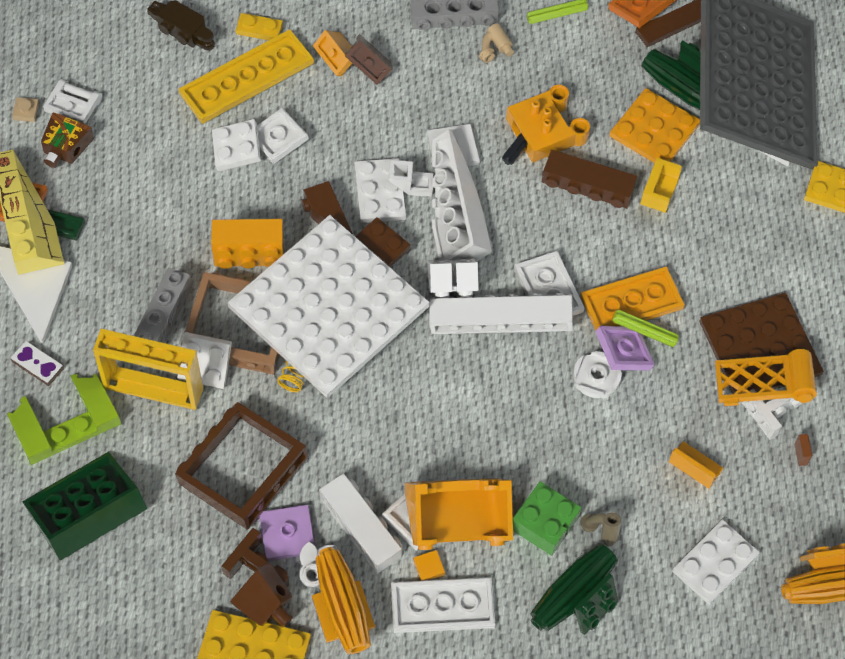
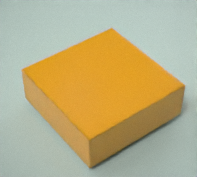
M437 550L413 557L420 581L432 580L445 575V570Z

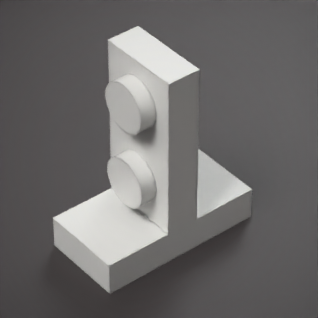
M754 389L750 390L751 393H756ZM793 398L772 399L767 403H764L763 400L742 402L769 440L778 436L782 428L777 418L785 414L786 409L792 405L796 408L802 404Z

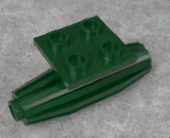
M682 40L678 59L656 49L651 50L644 58L641 67L663 88L686 104L700 110L701 52H699V48L693 43L688 44Z
M599 544L576 560L545 591L530 612L532 624L540 631L543 629L549 631L574 613L580 632L583 635L589 630L595 629L600 619L607 612L613 611L618 602L614 578L610 574L618 562L616 555L607 546Z

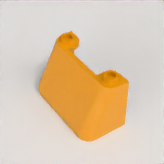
M482 478L404 482L413 545L418 546V550H431L433 545L441 542L484 540L490 541V546L505 545V541L513 540L511 480Z

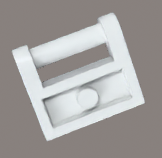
M60 79L43 106L44 112L50 114L54 112L86 124L95 107L101 102L102 93L90 92L71 85L64 79ZM67 92V93L73 94V95H75V96L84 98V99L88 100V102L83 101V100H80V99H78V98L72 97V96L67 95V94H64V93Z

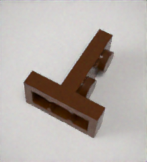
M252 528L222 564V571L226 577L232 579L243 564L255 572L258 568L269 563L266 556L261 552L256 551L254 553L255 549L262 542L259 531ZM279 565L273 566L288 587L289 577L286 570Z

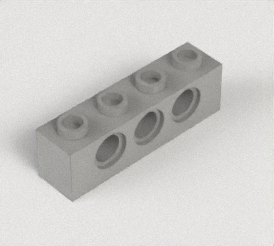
M410 0L412 30L498 23L499 15L497 0Z
M167 268L134 336L165 343L192 289L190 274Z

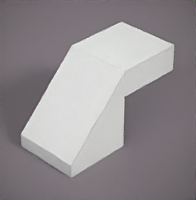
M390 160V183L408 195L432 197V178L434 173L412 171V161Z

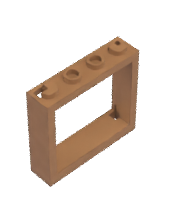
M204 272L185 332L195 333L209 288L238 294L251 282L240 277L230 278L216 272ZM231 347L229 365L275 375L280 354L272 347L269 355Z

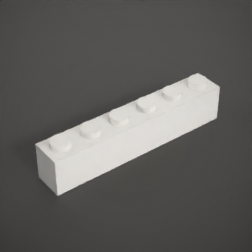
M558 293L553 296H543L541 294L518 296L512 294L506 297L486 295L476 298L471 296H461L460 298L439 296L435 299H430L429 325L431 334L573 331L572 295Z

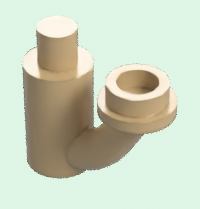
M500 24L491 25L483 37L482 52L479 54L480 60L484 63L492 61L495 57L493 48H490L491 41L507 57L514 54L511 48L513 44Z

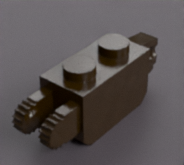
M176 0L169 1L167 5L154 1L147 8L148 15L158 22L160 31L165 35L170 34L182 45L187 44L192 48L197 45L204 50L210 51L214 49V34L205 27L204 16Z

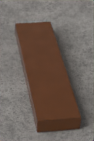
M701 0L692 1L646 23L641 28L637 27L635 33L644 45L649 47L701 22Z

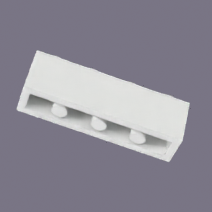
M343 473L319 489L320 499L376 574H378L401 558V548L403 546L397 536H391L387 531L388 526L384 519L374 514L371 502L366 497L362 498L358 493L359 488L353 479L348 480Z

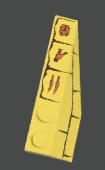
M14 150L0 152V202L18 275L64 265L55 223Z

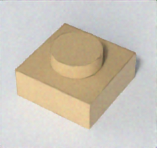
M16 97L12 114L13 120L36 122L39 100Z

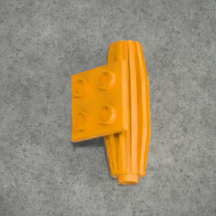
M845 543L832 546L831 550L829 546L807 550L808 555L801 556V562L808 561L814 570L786 578L785 584L781 585L782 596L784 599H788L790 604H826L845 601Z
M333 547L324 548L319 551V555L315 558L321 592L311 596L326 643L339 639L347 654L360 653L371 646L369 630L375 628L360 580L355 581L353 574L338 549L335 550Z

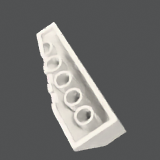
M448 129L432 140V167L435 168V176L432 178V187L435 188V199H432L435 219H432V229L439 260L474 259L478 261L492 252L488 231L471 173L452 131Z

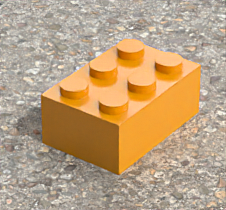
M282 219L212 220L211 247L214 267L229 269L232 266H242L248 269L255 266L270 267L284 255Z

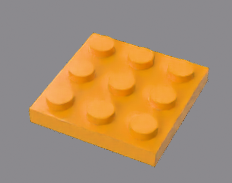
M645 88L613 127L609 136L655 163L656 158L671 162L699 127L700 119Z

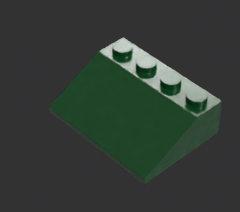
M109 451L22 501L59 561L148 509L138 487Z

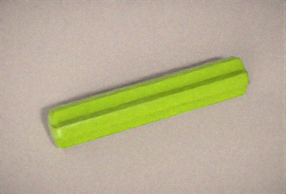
M573 0L529 11L526 16L529 24L586 11L588 9L587 0Z
M616 310L613 315L612 321L670 347H674L678 342L679 336L676 333L629 313Z

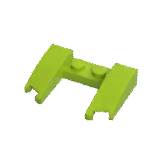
M78 374L70 375L87 412L46 431L42 430L26 396L19 400L21 405L13 413H7L31 465L121 425L120 418L97 374H93V378H78Z

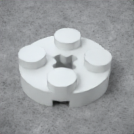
M600 351L591 352L590 355L580 357L575 364L573 372L574 384L578 390L586 396L603 399L608 398L617 390L622 376L621 370H611L604 352ZM600 371L603 378L595 379L591 373Z

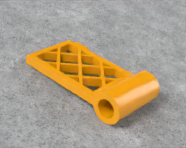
M796 349L788 355L715 361L719 403H724V406L739 405V402L784 398H793L801 403H808L817 395L812 355L808 350ZM783 363V369L778 373L769 369L772 364ZM748 366L759 368L754 375L745 371ZM720 368H732L735 372L730 377H727L721 373ZM764 372L773 377L767 384L758 379ZM740 374L749 379L743 386L733 381ZM779 381L786 386V390L776 391L771 387ZM753 383L762 388L756 393H751L747 390ZM728 385L737 389L734 394L723 395V390Z

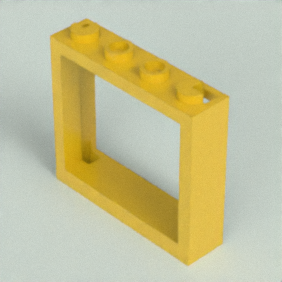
M100 329L93 352L104 389L197 410L203 392V384L196 350ZM116 360L184 375L186 382L118 367ZM181 363L186 364L187 368L180 367ZM111 379L118 382L116 386L109 385Z

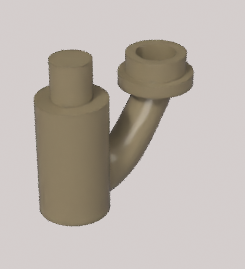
M617 513L584 515L580 522L584 531L594 532L598 528L599 523L603 524L601 538L605 545L612 546L618 541L621 517Z

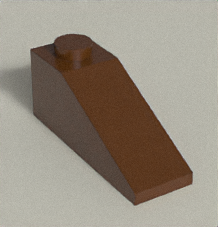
M329 181L303 189L304 199H301L303 210L305 212L309 211L311 218L316 223L320 224L331 215L353 235Z

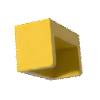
M656 158L640 204L666 213L680 177L682 166Z

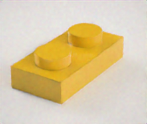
M241 13L235 31L237 35L270 40L280 35L283 21Z

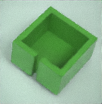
M539 481L514 516L513 531L553 556L564 540L565 534L569 533L578 520L582 507Z

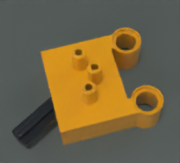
M554 85L547 92L507 107L506 120L517 138L502 156V160L506 165H513L524 150L533 163L548 157L551 149L560 152L570 147L583 146L587 143L590 131L589 122L583 118H576L568 127L560 112L567 108L569 90L565 86Z

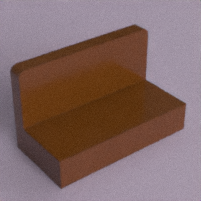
M359 34L356 37L357 41L345 53V57L378 85L392 70L391 62Z

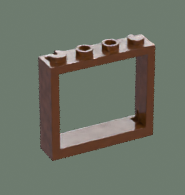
M236 402L232 408L226 410L223 419L217 426L214 425L209 430L208 436L204 441L195 446L191 456L178 466L175 475L182 487L248 530L309 456L306 445L239 402ZM242 419L290 451L240 509L192 476Z

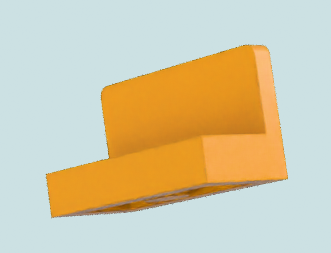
M325 30L314 43L313 47L336 76H342L350 65L353 64L345 57V53L352 46L340 32Z
M682 441L678 448L672 451L669 463L708 489H710L723 471V467L684 441Z

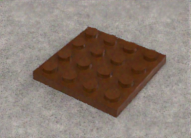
M786 292L700 317V325L716 360L788 355L796 349H805L811 352L814 377L821 376L824 373ZM783 363L772 364L769 369L778 373L783 369ZM748 366L745 369L751 375H754L759 370L756 366ZM721 368L722 373L727 377H730L735 372L732 368ZM764 372L758 379L767 384L773 377ZM740 374L733 381L743 386L749 379ZM777 381L771 388L775 390L785 387V385ZM753 383L747 390L754 389L756 392H759L762 388ZM728 385L731 390V393L734 394L737 391V389H735L731 385Z

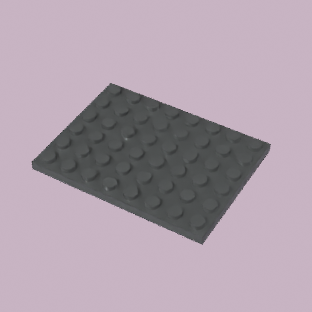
M701 0L700 129L811 170L817 167L814 22L760 0Z

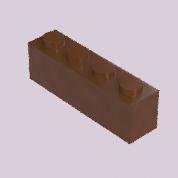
M551 149L543 170L541 182L551 188L558 187L567 190L571 194H581L593 201H603L610 203L613 207L627 209L638 176Z

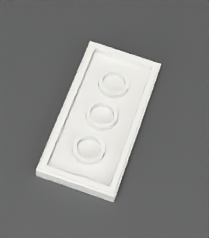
M491 577L391 582L393 633L495 628Z

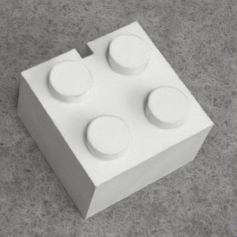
M474 259L427 260L428 289L431 293L434 292L435 296H449V292L457 291L461 296L473 295V291H478V262Z

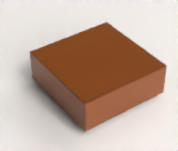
M800 434L794 445L798 465L806 466L813 455L808 434Z

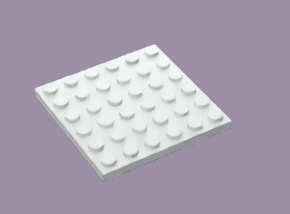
M331 215L227 302L228 307L326 398H329L429 307L430 303Z

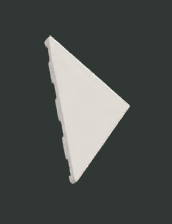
M0 246V274L37 335L40 343H44L72 269V263L64 261V265L18 275L11 249Z

